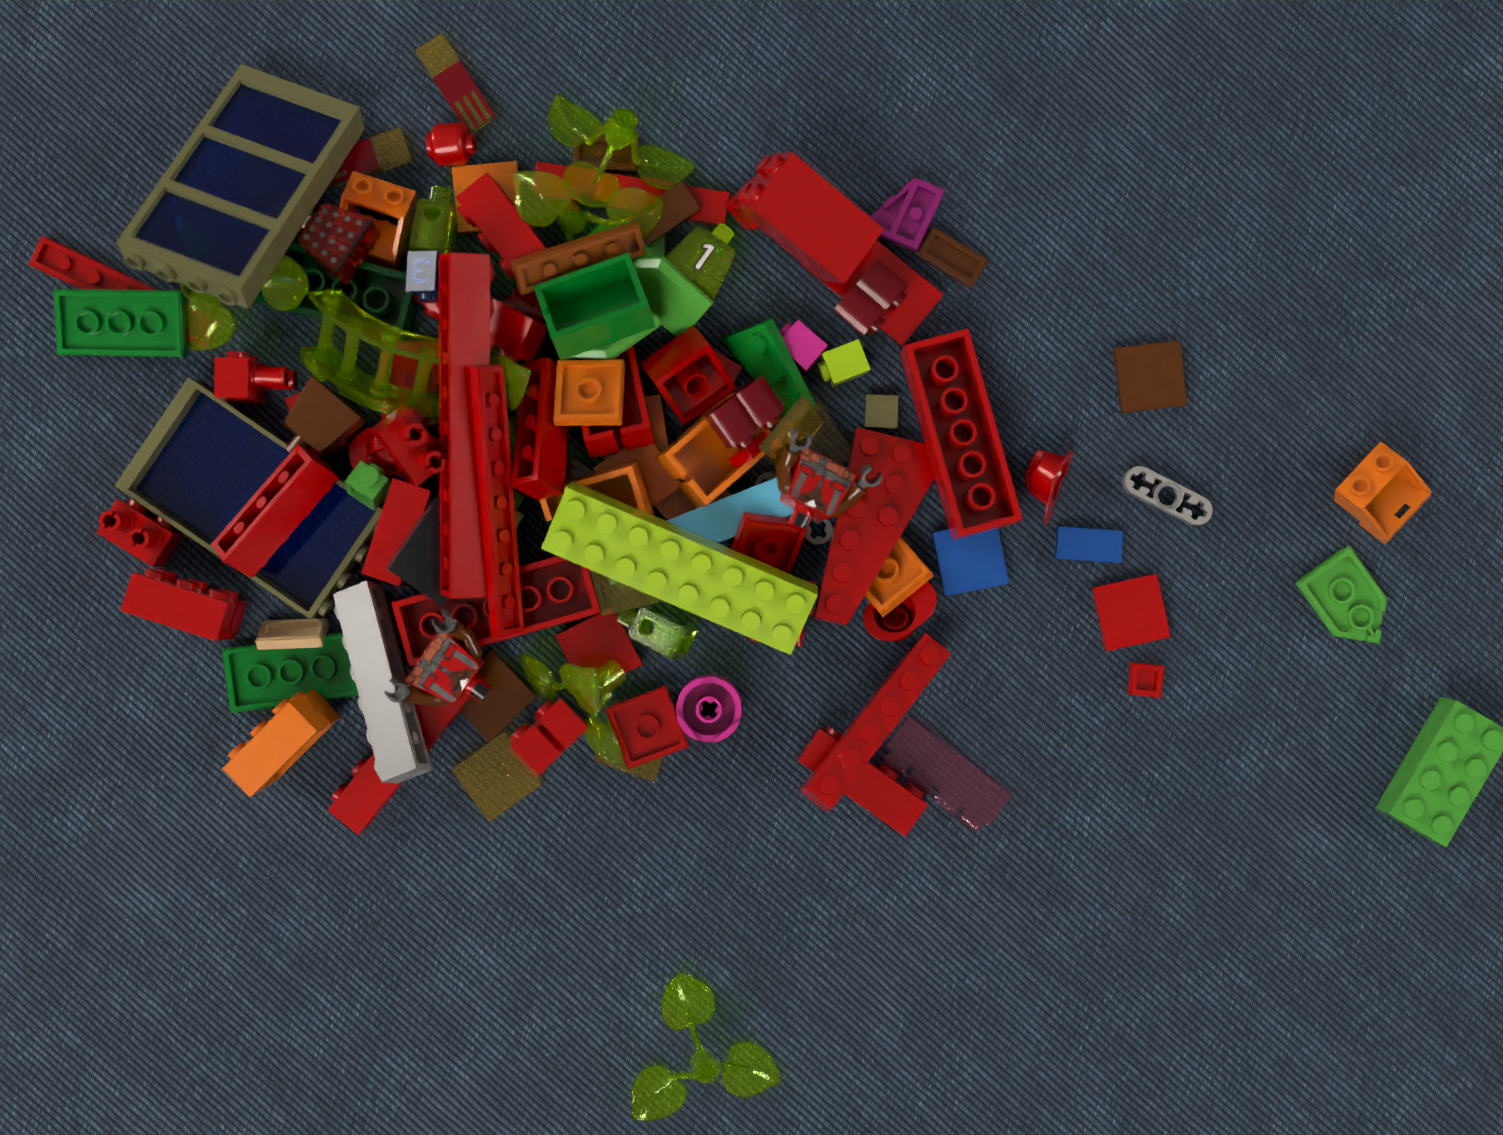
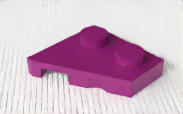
M915 177L902 188V191L897 195H892L882 203V207L869 217L884 228L879 236L918 252L945 195V190Z

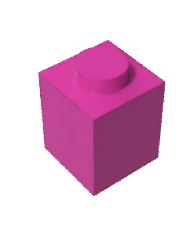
M799 320L793 326L788 322L780 330V334L796 366L806 374L821 354L826 351L828 345Z

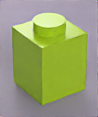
M859 339L822 353V362L818 363V368L824 382L830 380L832 387L868 374L871 370Z

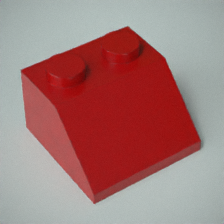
M694 325L640 363L683 426L736 389L713 349Z

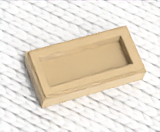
M316 618L311 620L263 621L255 640L257 650L323 647L329 630L327 618Z

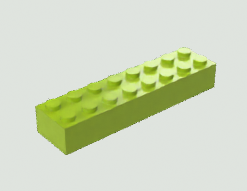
M571 481L566 487L541 547L545 551L791 655L818 596V586L574 481Z

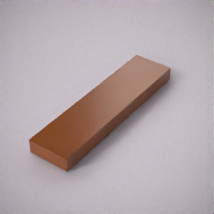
M635 220L510 260L518 291L521 295L535 291L533 286L628 252L631 259L646 255L640 224Z

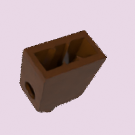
M311 376L285 419L284 423L296 433L285 449L291 453L300 444L307 450L313 447L319 453L327 455L368 420L323 381Z

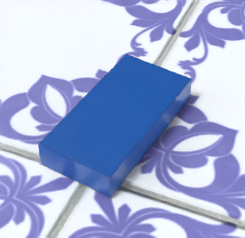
M1058 526L1056 527L1054 559L1121 563L1123 531Z

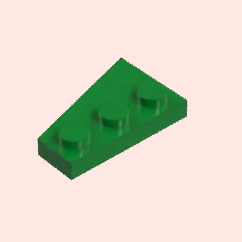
M773 318L729 333L721 338L753 379L763 375L784 405L785 409L782 413L786 418L808 412L816 406Z

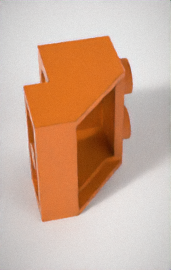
M353 171L340 199L339 217L336 219L337 222L334 234L341 237L337 241L350 247L370 218L372 221L352 250L356 251V253L351 258L398 270L408 247L407 238L416 220V214L418 215L419 213L416 191ZM361 206L398 218V226L391 224L388 220H377L372 215H362L357 211V207ZM346 216L351 217V220L349 222H346L344 220ZM362 220V225L357 226L356 221ZM338 227L343 228L342 233L337 232ZM349 232L354 233L353 238H348L347 235ZM334 248V251H335L336 253L345 255V253H343V252H341L340 250Z
M1380 441L1335 489L1334 501L1360 521V526L1386 545L1430 498L1432 491L1408 461ZM1404 504L1408 505L1410 508L1399 519L1397 515L1403 510Z

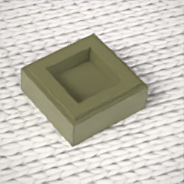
M866 394L864 428L897 429L899 396Z

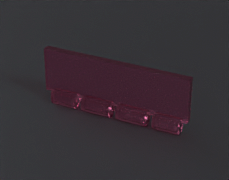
M910 716L907 717L886 745V748L890 751L884 758V763L900 775L911 766L913 769L906 780L926 795L931 792L934 786H937L938 790L933 795L932 800L952 815L960 806H963L964 809L957 819L975 833L984 823L990 826L1012 796Z

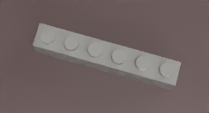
M366 580L334 593L333 597L336 604L334 612L341 624L343 632L342 643L349 655L351 663L350 674L357 686L359 694L358 706L365 717L367 725L366 737L373 748L375 756L374 768L377 775L380 777L381 782L400 783L432 771L415 703L405 700L392 702L384 693V691L389 693L397 691L398 687L392 685L389 681L393 677L400 679L405 686L408 684L405 682L407 673L384 586Z

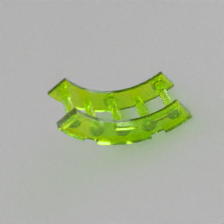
M326 289L309 293L310 300L323 313L318 344L301 347L300 359L322 382L330 381L338 387V393L381 413L390 415L399 407L406 406L412 410L418 409L424 417H431L432 420L439 419V393L426 392L432 363H439V338L410 333L396 326L388 325L360 309L342 290ZM335 324L347 332L343 356L332 344ZM360 339L381 348L376 378L355 366ZM394 353L419 360L413 390L389 383Z

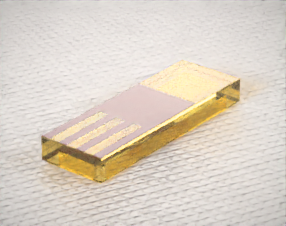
M443 33L415 50L460 122L467 126L470 134L475 133L497 118Z
M400 127L356 142L326 190L348 183L353 171L370 176L412 162L413 159L402 128ZM319 155L308 158L309 162L314 163Z

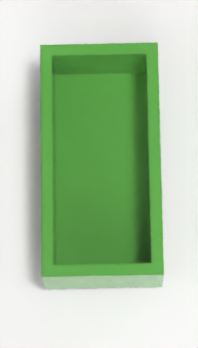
M1440 697L1375 808L1430 841L1447 847L1503 752V727L1457 700Z

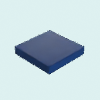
M949 529L932 532L944 596L1009 584L999 529L952 541Z

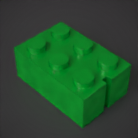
M629 252L533 286L560 361L655 328L647 298Z

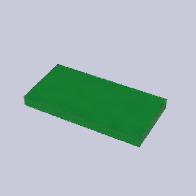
M53 289L57 355L188 357L185 291Z
M343 632L327 634L323 647L257 650L256 644L222 649L230 712L237 713L273 708L284 699H290L299 691L305 694L313 689L325 700L359 696L356 683L350 674L351 663L349 655L342 643Z

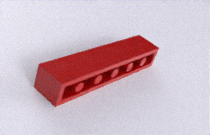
M927 633L917 638L799 791L823 811L831 810L951 653Z
M477 673L476 676L486 681V679L482 675ZM464 692L455 704L450 703L446 706L419 705L415 703L427 752H429L472 696ZM374 753L368 760L362 758L351 771L354 778L348 785L342 783L331 796L334 803L327 810L357 835L367 829L404 783V781L400 783L381 782L374 768Z

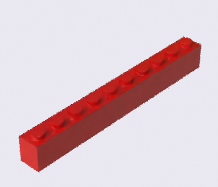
M451 252L439 254V452L446 460V466L440 472V595L450 599L488 597L469 367L490 365V352L494 347V337L490 331V318L494 312V302L490 297V283L493 281L494 268L490 262V254Z

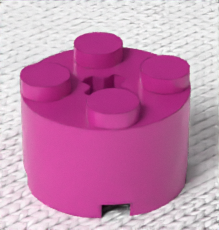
M704 674L693 678L683 687L676 704L678 723L689 737L698 741L718 742L727 738L736 730L742 715V700L738 689L731 681L716 674ZM703 701L717 703L715 715H712L710 712L702 713L704 708Z

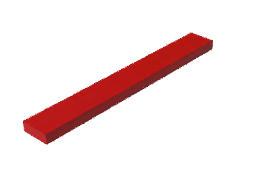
M490 364L469 367L490 632L491 637L502 638L524 632L514 491L511 486L512 465L504 364Z

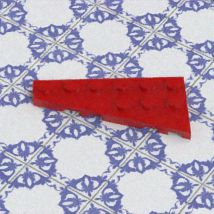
M856 428L847 469L857 473L856 479L860 480L862 478L861 470L863 466L871 464L872 470L867 473L866 477L873 479L881 472L882 481L876 487L867 486L868 491L853 507L835 519L814 619L843 626L849 623L935 479L924 443L863 428Z

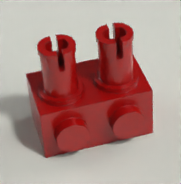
M230 351L226 352V357H215L214 398L235 404H267V392L269 389L284 390L297 389L298 387L297 371L288 370L287 367L267 366L264 363L258 362L256 356H248L246 352Z
M401 406L370 430L407 481L415 486H419L433 474L441 472L446 466V460L439 452V438L436 435L431 437L425 429L428 423L421 412L416 408L412 410L410 407Z
M130 498V500L116 499L111 509L100 515V527L96 532L152 567L165 566L184 534L161 517H156L147 512V508L133 498Z

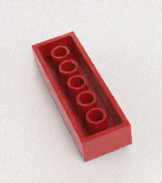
M969 329L904 345L899 354L952 541L1013 525L1023 520Z
M559 556L520 566L524 632L502 638L491 637L488 597L448 598L443 606L424 594L391 602L409 666L416 665L438 633L431 619L438 623L446 620L440 611L443 608L450 612L453 620H458L474 631L480 646L604 612L593 571Z

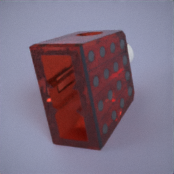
M325 203L320 206L314 216L310 214L299 230L303 233L299 237L298 242L314 260L339 281L347 285L380 237L381 232L372 219Z

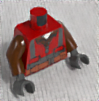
M794 427L789 431L791 444L786 445L775 466L778 490L781 492L780 502L794 509L788 525L795 530L806 532L811 519L823 521L829 518H836L853 507L868 491L867 486L876 487L881 483L882 474L879 472L875 478H867L866 475L872 470V465L866 464L861 470L862 478L860 480L856 479L857 473L809 449L808 447L811 445L812 439L808 431L802 440L796 441L799 430L797 427Z
M441 609L440 611L446 620L438 623L431 619L438 633L405 679V682L408 684L405 686L400 679L393 677L389 681L392 685L397 686L398 689L393 693L384 691L385 695L392 702L405 700L419 705L446 706L450 703L455 704L463 693L466 692L479 702H482L492 686L476 676L485 662L482 659L483 651L474 631L458 620H453L447 609Z

